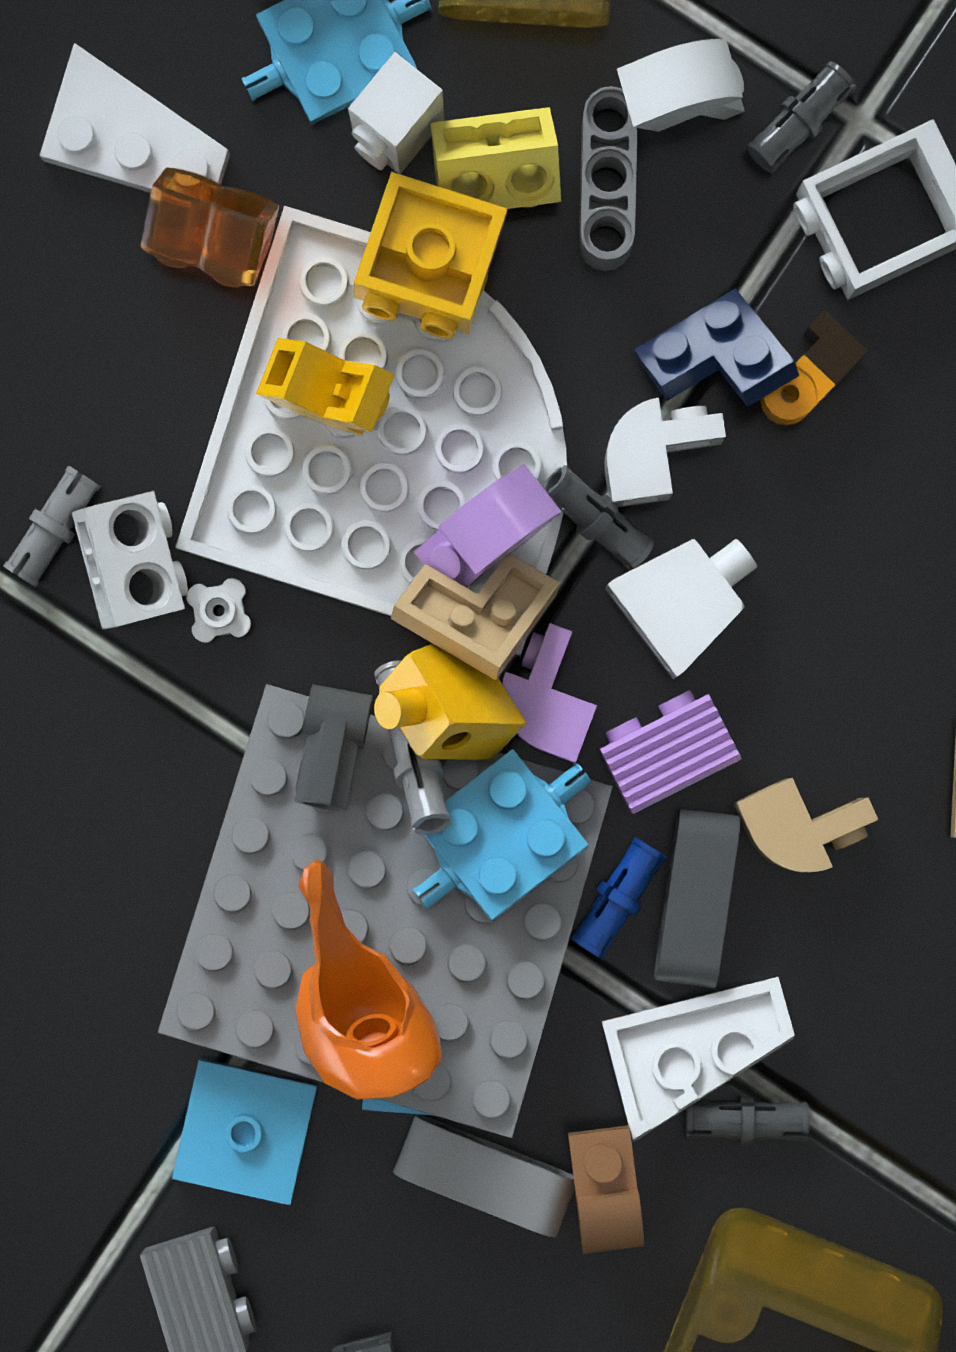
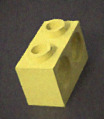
M550 107L430 123L435 177L438 187L508 209L561 202L558 143Z

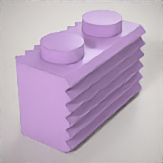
M691 690L658 706L663 715L662 718L641 727L637 717L604 733L609 745L598 751L630 814H635L741 760V756L709 694L695 700Z

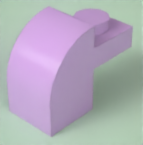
M523 464L492 483L455 511L438 526L439 530L418 547L414 553L423 565L427 564L468 588L499 560L529 541L562 511L527 466Z
M549 623L545 636L533 632L521 666L532 670L529 680L505 671L503 686L527 722L516 735L532 748L574 764L577 761L597 705L551 689L572 631Z

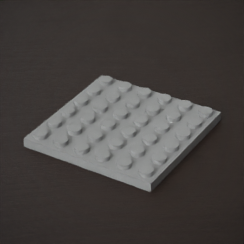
M266 684L157 1033L324 1083L303 1051L295 1011L302 974L316 962L310 924L311 910L298 884L305 866H309L313 861L319 860L324 862L333 873L334 893L346 927L362 944L384 954L402 977L415 987L438 1027L443 1058L430 1078L412 1090L397 1096L377 1099L512 1138L613 786L591 780L592 784L587 785L564 803L569 820L589 844L588 848L491 923L477 903L457 888H454L427 910L421 903V899L438 886L434 887L420 899L416 897L412 889L424 882L441 867L433 847L423 835L416 834L412 829V819L405 792L396 785L394 768L397 765V760L389 730L383 728L375 716L370 715L363 749L358 748L346 812L329 811L296 803L294 800L295 789L306 738H303V727L309 696ZM498 753L494 759L489 760L440 759L444 771L443 777L440 780L444 801L505 754ZM416 759L414 760V764L420 782L421 788H423L424 784L420 768L418 766V762ZM521 759L533 775L544 780L548 785L565 773ZM580 776L571 781L568 785H566V787L573 783L575 780H577Z

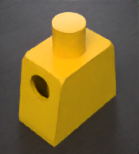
M435 644L427 645L408 654L380 685L379 695L374 704V713L378 723L385 729L400 728L415 754L422 759H494L527 723L499 678L494 680Z

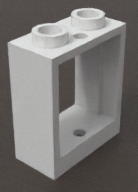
M934 119L803 180L796 193L799 201L795 202L793 206L797 219L806 235L816 234L825 255L819 258L824 275L834 290L839 287L842 288L847 300L956 249V164ZM909 157L946 233L859 274L823 197Z

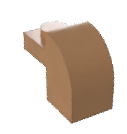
M629 1125L568 1133L583 1254L644 1247L641 1204L637 1188Z

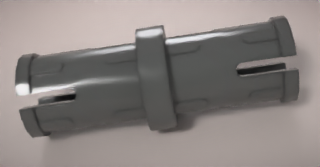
M829 61L804 90L796 97L789 96L780 105L781 112L763 132L746 146L754 161L765 171L773 174L807 138L814 139L823 129L821 123L840 103L856 90L857 87L853 84L854 80L841 66Z
M566 465L562 468H557L547 478L542 487L559 509L577 524L576 531L586 540H596L622 562L628 570L632 567L636 568L647 558L653 548L654 541L640 529H637L618 511V504L612 503L611 497L608 495L600 496L594 492Z
M740 1097L739 1102L697 1101L685 1109V1139L739 1140L740 1146H753L754 1140L807 1142L809 1134L808 1103L754 1102L753 1097Z

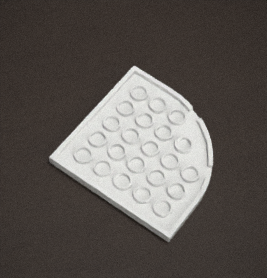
M284 206L175 548L182 552L392 616L395 603L424 566L414 551L439 530L438 526L485 488L523 464L527 466L541 486L557 468H562L564 465L567 466L562 416L553 386L540 357L524 331L497 300L495 301L483 291L470 333L466 334L456 331L452 339L440 338L425 332L420 328L421 319L398 312L396 320H384L374 317L362 309V300L354 298V280L371 232ZM277 338L306 341L345 361L373 364L395 374L389 388L390 398L387 409L383 416L376 421L373 431H364L362 436L349 433L307 418L257 395L256 391ZM563 512L524 545L510 554L547 574ZM504 558L478 578L468 589L478 594ZM526 639L514 655L521 657Z

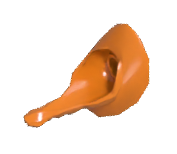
M319 860L313 861L311 865L305 866L298 884L311 910L310 924L316 960L302 974L295 1008L303 1051L325 1084L357 1100L397 1096L427 1081L442 1060L443 1054L438 1027L415 987L402 977L384 954L362 944L346 927L334 893L333 873L324 862Z

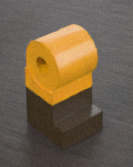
M825 309L807 327L803 334L814 345L795 363L799 376L760 399L763 412L768 419L776 424L787 426L797 424L804 419L868 352Z

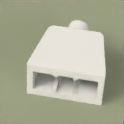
M692 539L615 578L607 584L605 590L671 678L674 679L683 673L744 609L743 602L732 589V586L757 568V564L747 549L737 539L733 540L711 558L707 556L698 542Z

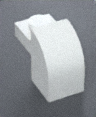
M707 39L677 45L617 69L633 127L659 132L699 115L725 120L745 112L741 100L743 98L742 93L744 92L743 78L737 64L731 58L727 40Z
M659 398L644 401L630 409L615 426L605 453V477L608 496L611 497L612 503H617L618 507L669 500L673 491L667 452L721 445L726 437L723 413L707 415L706 406H693L671 411L672 420L662 421Z

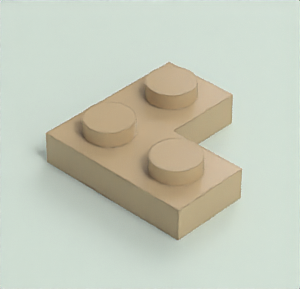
M508 554L477 594L425 564L395 603L391 619L496 680L556 597L560 582L512 554Z

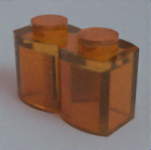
M166 167L152 185L140 248L155 256L160 263L169 267H198L203 272L211 275L221 285L228 287L254 286L264 271L279 205L250 191L223 187L203 175L183 169Z

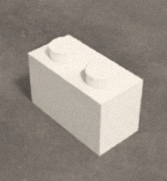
M396 52L392 54L348 108L352 126L351 133L358 141L354 147L355 150L375 168L383 170L388 165L398 174L403 172L430 139V123L445 120L443 90Z

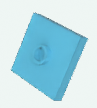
M200 1058L172 1179L291 1205L318 1084Z

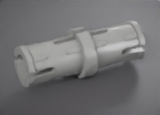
M70 466L66 468L64 476L41 511L34 509L29 517L33 521L32 525L8 562L6 561L3 567L35 587L38 585L40 577L62 543L65 541L70 544L75 536L71 532L75 525L72 512L86 508L96 491L98 492L101 488L100 485Z

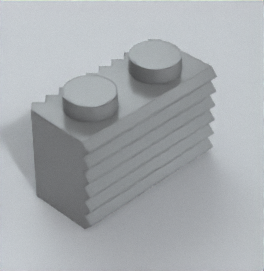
M213 1226L146 1247L140 1254V1258L168 1351L246 1352L250 1344L249 1334L256 1332V1323L247 1296L238 1299L236 1297L230 1275L238 1273L239 1270L230 1239L227 1237L219 1240L216 1227Z

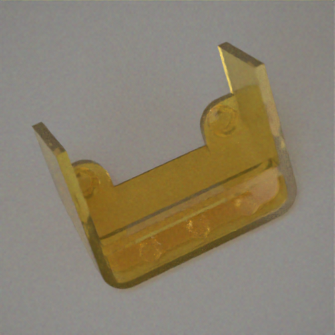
M733 1208L723 1213L712 1228L664 1352H691L698 1334L722 1343L740 1341L754 1329L763 1306L876 1352H938L944 1307L939 1293L929 1282L920 1277L752 1209Z

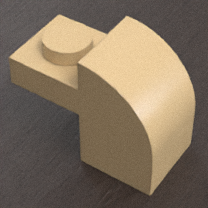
M793 778L783 779L732 802L736 814L740 816V823L754 849L770 863L798 872H818L832 868L833 866L823 844L831 841L835 850L854 844L868 837L864 826L878 820L868 797L858 798L811 820Z

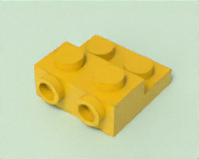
M391 172L354 280V298L363 301L362 309L366 313L380 319L396 320L398 312L421 319L420 328L440 338L452 339L456 331L469 334L487 282L488 271L507 217L508 208Z

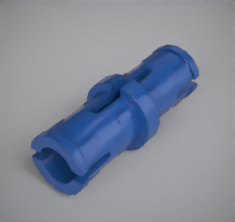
M634 837L623 859L607 883L601 880L596 888V891L600 894L570 939L603 960L606 955L605 953L629 915L632 913L636 916L642 905L638 904V901L667 857Z

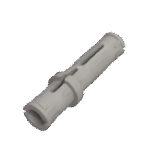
M391 661L376 669L374 676L379 688L401 661ZM400 728L388 729L397 760V765L394 768L396 785L405 792L413 831L419 835H431L445 830L451 824V818L446 809L440 784L444 772L441 760L422 759L410 748V744ZM416 759L418 762V766L420 768L424 784L423 788H421L420 782L414 764V760Z

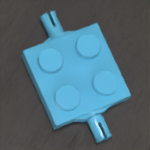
M283 0L256 14L257 21L270 44L272 64L245 78H241L246 90H248L252 101L284 85L299 100L311 125H314L349 107L394 52L417 69L403 41L401 24L428 10H432L429 0H395L391 3L389 0Z
M512 749L445 801V805L451 818L449 827L436 834L423 835L435 850L439 866L441 867L424 882L412 889L416 897L420 899L434 887L438 886L421 899L423 906L429 910L436 902L454 888H457L460 892L471 897L492 923L586 850L589 844L569 820L564 805L565 802L587 785L592 784L585 772L566 787V785L582 774L583 769L577 763L573 764L570 769L548 785L544 780L533 775Z

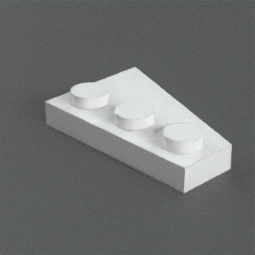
M74 43L39 155L44 162L213 211L230 157L228 149Z
M779 977L602 1021L633 1143L794 1039L795 1034Z

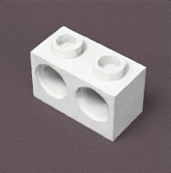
M154 491L72 512L102 629L118 627L185 609L182 596H186L188 592L186 576L180 562L172 561L166 539L172 536L171 519L163 502L157 503ZM120 513L130 516L137 524L138 537L132 546L122 544L114 534V521ZM136 572L147 575L153 584V596L146 605L136 602L129 591L130 580Z

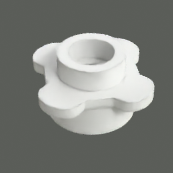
M229 578L222 585L213 587L195 584L189 589L186 599L188 604L194 609L196 622L192 626V634L197 640L209 643L215 636L232 634L235 637H242L248 633L251 627V620L245 615L242 602L246 589L239 580ZM216 605L224 607L223 615H214L213 609Z

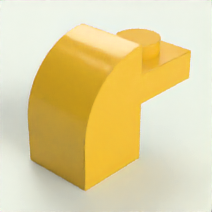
M277 338L256 394L312 420L362 436L364 431L372 432L376 421L385 413L390 398L389 388L395 374L373 364L345 361L306 341Z

